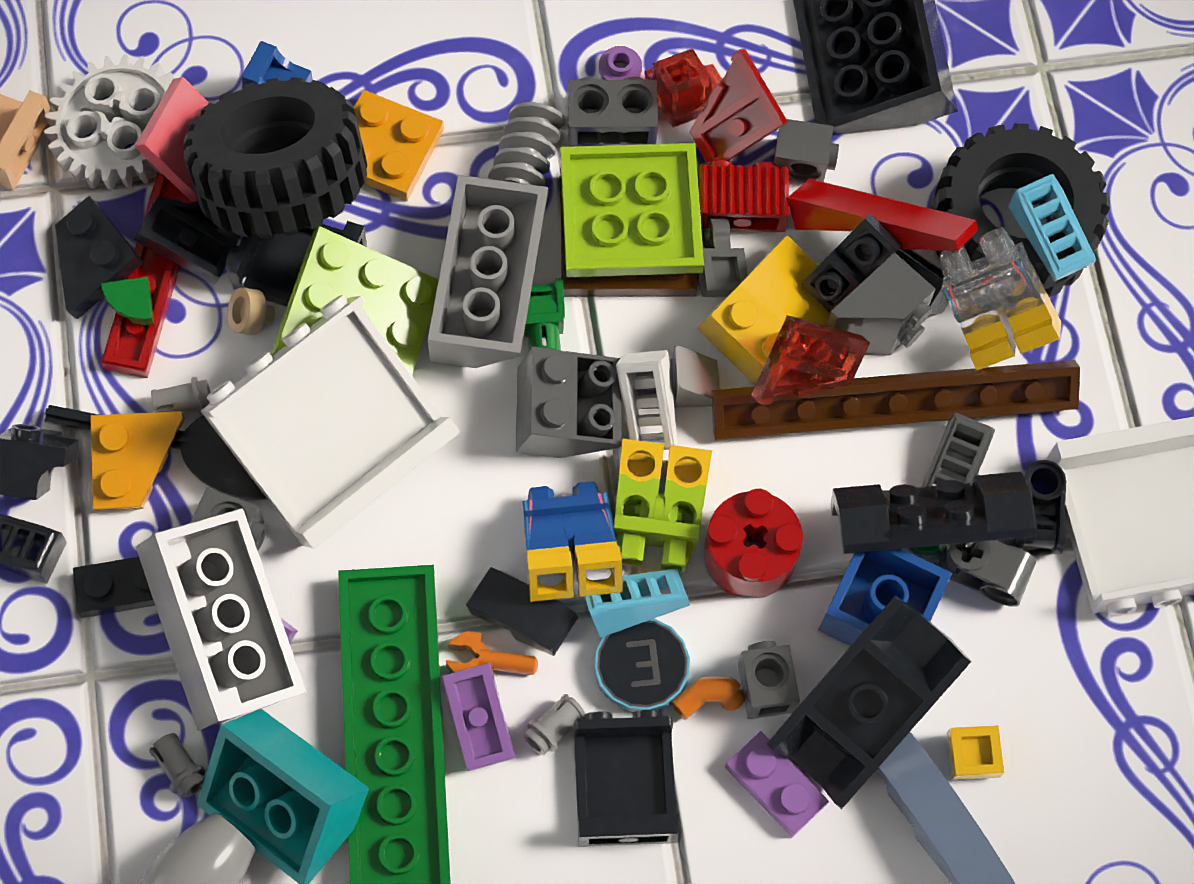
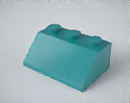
M258 709L221 724L196 805L209 815L216 813L231 823L251 842L259 854L298 884H310L355 829L369 787L263 709Z

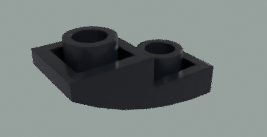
M870 213L813 270L801 285L831 313L841 301L903 245Z
M493 567L489 568L466 603V607L472 615L510 630L515 640L552 656H555L578 619L576 612L555 599L530 602L529 584Z

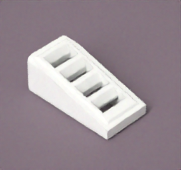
M668 351L638 352L623 355L616 364L628 439L665 444L664 450H670V445L677 446ZM653 371V375L636 377V372ZM656 388L657 394L638 396L637 389ZM659 407L660 413L639 415V409ZM662 425L663 432L641 434V427Z

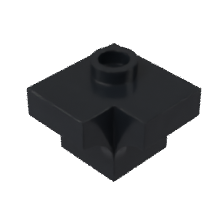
M28 424L12 425V428L0 434V495L37 500L50 491L51 476L54 468L64 467L77 458L79 440L62 437L61 431L42 429Z

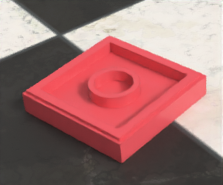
M184 77L173 79L137 141L135 148L193 203L198 200L184 159L183 143L193 119L200 117L202 109L209 102Z

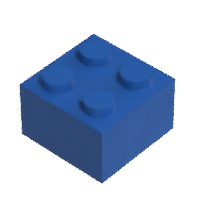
M903 549L854 553L818 631L850 646L894 596L914 607L931 622L953 573Z

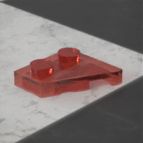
M787 315L751 396L759 404L766 405L773 403V396L794 392L799 397L815 393L824 387L832 389L849 385L856 375L870 342L862 335Z

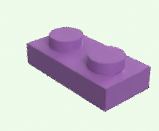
M491 663L442 676L467 771L516 758Z
M760 731L726 762L725 768L793 838L828 805L829 800L787 757L769 748L766 744L770 739Z

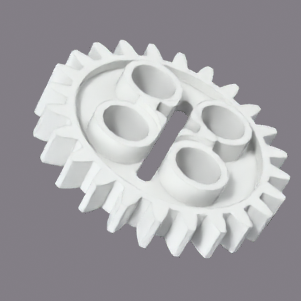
M123 54L118 65H114L111 58L105 56L104 66L99 69L90 61L88 62L89 73L85 76L75 70L72 72L73 78L76 81L72 86L65 83L59 84L64 94L63 98L52 97L49 100L55 112L45 114V118L50 125L49 128L44 130L46 137L50 141L48 147L64 172L70 171L77 182L85 178L91 188H95L102 179L108 191L113 190L117 180H122L125 187L130 189L132 177L139 176L144 183H148V170L153 168L155 171L161 172L135 148V145L170 83L175 78L171 72L165 74L161 64L158 62L149 67L143 56L134 65H132L127 54ZM151 106L149 109L142 111L144 108ZM93 133L91 136L84 138L86 135ZM135 143L130 148L124 149L127 145Z

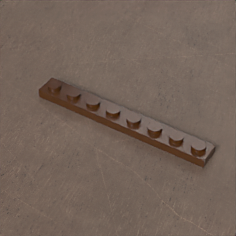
M1076 360L986 367L978 371L975 368L711 390L713 434L715 440L943 421L949 420L954 412L969 418L1074 410L1079 409L1080 366Z

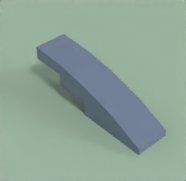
M909 732L876 772L886 783L888 796L916 830L917 841L951 884H1015L1014 879L958 794L921 744Z

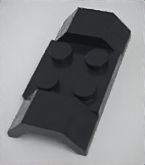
M1021 471L975 475L972 486L970 483L946 480L938 483L937 486L915 487L913 485L901 484L891 487L890 490H882L880 484L832 489L831 514L839 518L844 554L1037 537L1032 491Z
M894 596L804 698L766 745L774 752L792 760L820 784L834 804L842 810L971 663V659L951 638L918 610L897 596Z

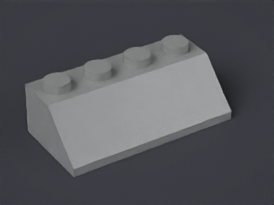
M458 175L428 335L430 362L479 368L520 357L548 187Z
M243 508L155 533L135 546L198 731L306 692Z

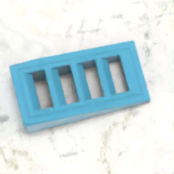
M1053 174L1014 192L1008 207L1054 281L1095 263L1096 257L1062 187ZM1042 201L1045 202L1044 204L1033 208V205L1040 203ZM1053 215L1055 220L1045 225L1041 224V219ZM1061 231L1064 232L1065 237L1050 243L1048 237ZM1071 246L1076 251V253L1061 260H1058L1056 253Z
M677 568L622 576L623 592L585 596L589 612L600 638L690 606ZM604 578V579H598V580H593V581H601V580H605L606 578ZM666 588L670 589L671 593L661 594L660 590Z

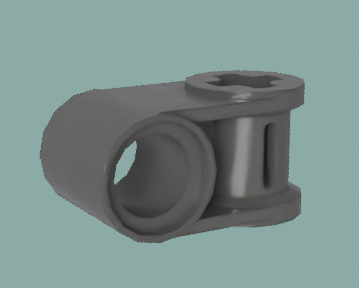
M997 540L973 542L972 544H949L945 546L939 557V566L953 573L950 578L951 581L975 590L996 603L1009 607L1020 605L1036 565L1035 558L1028 552L1003 544ZM960 550L968 553L967 561L969 563L961 560L962 552Z

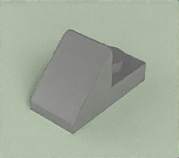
M674 346L673 358L669 359L674 408L712 406L711 390L720 389L717 360L682 346ZM653 371L636 372V377L653 375ZM656 388L637 389L638 396L657 394ZM659 407L641 409H659Z

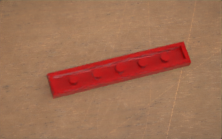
M157 172L144 218L157 197L179 199L184 203L192 202L163 174ZM136 242L134 250L144 263L132 272L126 280L142 277L148 278L154 325L135 324L116 312L101 365L103 370L148 378L180 265Z

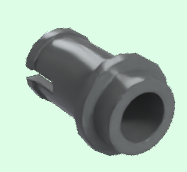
M170 733L158 739L153 744L154 747H150L149 753L156 759L171 781L170 791L174 794L179 793L183 799L199 792L204 781L206 771L201 765L196 766L179 741L176 733Z

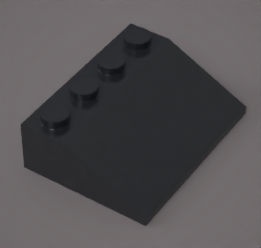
M793 0L815 123L834 126L833 135L916 126L958 112L935 0Z

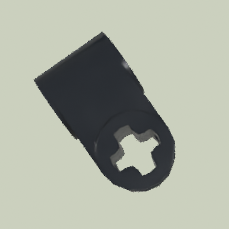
M1038 460L1032 463L1023 474L1032 491L1037 537L1011 539V544L1020 549H1023L1024 546L1051 549L1053 554H1062L1067 533V518L1065 514L1066 476L1062 468L1055 462ZM1031 479H1040L1047 483L1050 488V494L1044 495L1035 491L1031 485Z

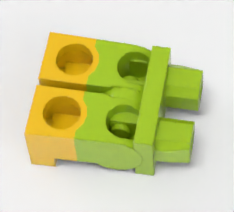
M622 439L614 519V533L617 546L620 548L622 565L642 566L645 545L663 548L662 569L677 568L678 572L684 573L686 572L691 554L696 552L712 450L670 445L664 493L659 492L665 444Z

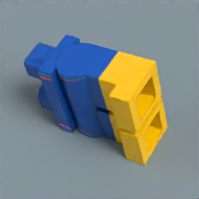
M594 481L577 483L572 487V496L555 498L553 489L548 486L531 487L528 492V499L522 501L530 602L574 597L571 554L574 555L580 597L623 592L622 557L614 533L608 493H600ZM604 568L611 572L608 578L601 581L590 580L585 574L586 570ZM560 573L563 576V580L553 586H545L537 581L539 575Z

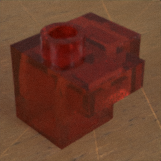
M693 48L652 63L653 68L644 71L645 80H657V102L672 128L697 119L698 115L705 111L708 105V98L714 87L722 81V77L713 64L703 65Z

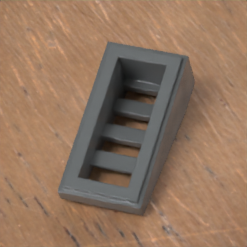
M952 413L921 487L937 485L946 480L959 481L939 473L940 467L965 477L962 483H970L972 486L973 478L979 473L996 430L991 426L959 413ZM947 449L972 459L971 464L946 455Z

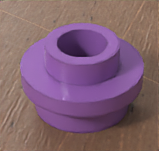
M611 47L600 57L599 73L603 80H623L627 77L641 76L642 60L638 53L629 47ZM622 62L627 64V66L618 68L614 63Z

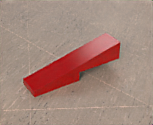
M811 178L787 197L795 230L853 231L871 213L903 245L900 249L958 251L978 231L977 222L974 219Z

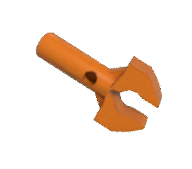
M467 631L456 636L448 643L450 650H467L475 657L468 663L446 660V668L450 673L491 663L492 670L534 675L538 669V659L535 656L488 650L482 643V633Z

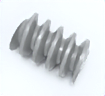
M522 102L514 105L509 112V121L504 127V136L499 142V151L494 156L493 167L489 171L488 179L544 187L546 180L542 174L550 171L551 163L547 159L555 156L556 148L553 144L560 141L561 133L558 129L565 125V116L557 109L542 103Z

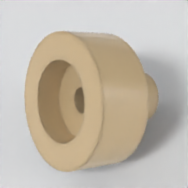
M240 287L234 291L228 304L227 319L229 327L234 333L255 335L261 330L264 323L271 324L274 321L275 308L266 305L265 296L260 290Z

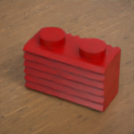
M716 160L707 165H699L698 188L701 230L703 228H710V219H728L730 231H786L789 219V202L787 198L789 196V168L786 166L779 168L772 162H758L752 166L747 165L745 167L742 165L733 166L731 162L725 160Z

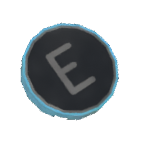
M651 619L604 636L596 649L594 674L600 691L607 699L609 698L613 703L617 704L619 708L631 713L640 710L659 711L668 707L670 702L683 691L689 677L690 656L684 640L671 626L657 619Z

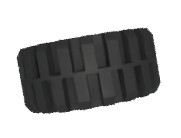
M291 77L288 81L273 78L266 79V83L255 85L253 82L243 85L241 90L234 93L229 91L221 95L219 101L215 104L210 102L202 109L200 117L193 119L183 143L184 159L201 211L220 228L227 232L232 230L238 236L248 238L251 234H257L261 239L273 238L274 234L282 233L285 236L299 234L298 230L307 227L314 229L323 225L324 219L328 217L334 219L343 212L345 204H352L358 196L360 189H362L367 176V159L352 104L332 86L329 88L323 82L312 80L309 83L303 78Z
M1014 123L1012 129L1006 130L1005 126L1001 124L989 127L985 137L982 133H975L967 138L964 147H957L949 157L946 167L943 168L930 209L974 219L977 222L978 231L958 251L937 250L936 253L943 264L951 262L953 265L951 274L957 280L963 282L966 278L973 283L971 290L981 295H984L986 290L996 293V300L1010 302L1012 296H1022L1027 293L1037 292V294H1040V292L1046 291L1048 297L1060 293L1064 285L1071 286L1084 270L1083 268L1054 281L1028 238H1020L1005 233L996 227L985 215L979 197L995 189H1020L1053 174L1062 187L1093 253H1095L1108 226L1107 214L1110 210V196L1103 192L1107 184L1102 172L1099 170L1094 172L1092 170L1095 161L1086 151L1080 154L1075 149L1077 143L1067 136L1060 139L1052 135V129L1040 126L1039 131L1029 129V124ZM1061 231L1048 237V239L1052 243L1065 237V234ZM1071 246L1056 253L1058 260H1061L1076 253V251ZM1017 259L1019 260V262H1020L1022 268L1025 269L1026 275H1027V277H1028V279H1029V281H1030L1032 287H1031L1030 284L1028 283V281H1027V279H1026V277H1025V275H1024V272H1022V275H1023L1024 279L1026 280L1027 284L1025 283V281H1024L1023 278L1021 277L1020 273L1018 274V273L1016 272L1015 268H1014L1013 265L1011 264L1012 261H1014L1016 267L1018 268V270H1020V267H1019V265H1018V263H1017V261H1016Z

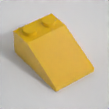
M787 235L712 311L697 329L755 386L773 384L827 326L830 312L801 285L818 265Z

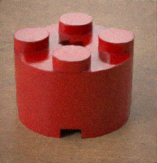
M762 488L741 492L723 501L716 508L710 519L704 543L705 567L711 579L722 590L736 596L739 594L754 596L753 598H762L780 590L792 576L804 540L802 527L796 513L783 500ZM745 541H749L750 543L756 542V543H758L761 547L759 548V547L756 546L755 544H753V545H751V546H749V547H746V546L744 545V543H745Z

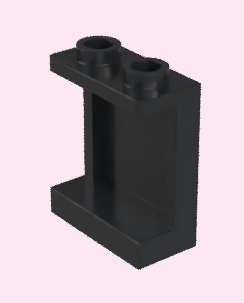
M348 220L343 230L325 224L321 225V227L367 247L365 227L363 225ZM303 228L298 230L299 234L285 236L282 233L274 234L273 238L261 239L257 234H251L249 238L242 237L239 246L233 245L231 247L225 265L226 271L229 272L233 289L236 290L243 287L260 290L267 301L287 307L313 231L316 228Z
M658 710L636 711L632 713V718H613V714L610 712L598 711L586 713L583 715L584 719L575 720L574 753L578 847L677 843L680 831L679 814H676L672 747L673 717L661 716V712Z

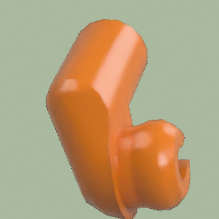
M702 676L684 689L670 704L683 720H687L707 702H720L723 709L734 711L743 705L745 694L740 689L741 684L731 676Z

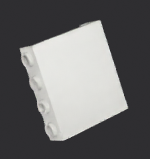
M342 294L331 300L320 310L324 317L311 327L303 323L289 332L282 339L286 344L285 347L273 356L267 351L255 358L245 367V370L248 372L247 376L235 385L229 380L217 387L207 396L210 404L201 410L202 414L301 544L312 549L319 546L460 433L450 417H441L360 306L365 302L362 296L346 299Z
M1194 417L1057 441L1047 460L1058 464L1066 476L1065 514L1067 530L1091 613L1107 611L1110 617L1121 616L1137 609L1136 605L1153 602L1155 608H1163L1181 602L1184 596L1194 595Z

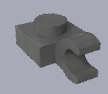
M710 219V228L702 229L704 268L703 273H699L702 297H727L748 276L744 248H731L728 219Z

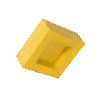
M999 725L955 727L948 730L952 780L1002 777L1004 765Z

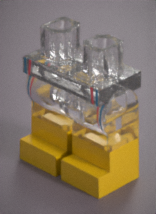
M1003 227L990 231L980 237V245L986 257L971 262L963 245L958 251H942L939 259L944 275L941 290L949 302L955 319L960 325L969 346L970 358L976 371L1015 357L1016 346L1020 354L1060 339L1061 321L1033 265L1027 258V252L1022 242L1015 245Z

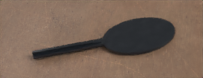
M49 405L45 410L44 422L91 431V415L100 414ZM204 415L193 421L185 431H177L170 447L181 450L185 465L198 480L210 488L230 496L253 500H268Z

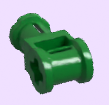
M555 278L553 283L532 285L524 337H528L529 351L532 347L561 350L560 334H563L565 319L562 278ZM542 338L546 339V346L543 345Z

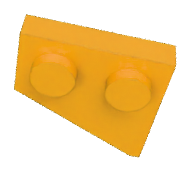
M182 411L91 415L94 510L144 509L153 489L152 484L169 455L167 452L178 429L182 428L185 421V415Z

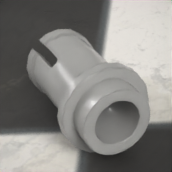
M192 377L191 383L151 390L153 408L157 409L155 412L182 411L184 413L198 410L199 414H202L201 410L210 404L207 396L211 391L207 379L198 381L197 377Z
M563 694L560 700L537 722L531 720L527 724L528 730L524 733V738L540 755L544 756L548 751L555 752L558 749L557 742L574 727V721L584 719L583 715L586 713L573 697Z

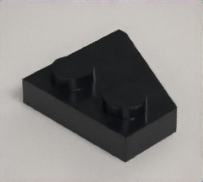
M90 196L86 197L55 224L65 308L70 315L78 320L105 297L101 283L124 280L144 262L100 205Z
M157 197L133 240L215 285L225 269L231 247L237 245L241 236H238L232 230L227 232L215 225L201 211L198 201L184 203L179 199Z

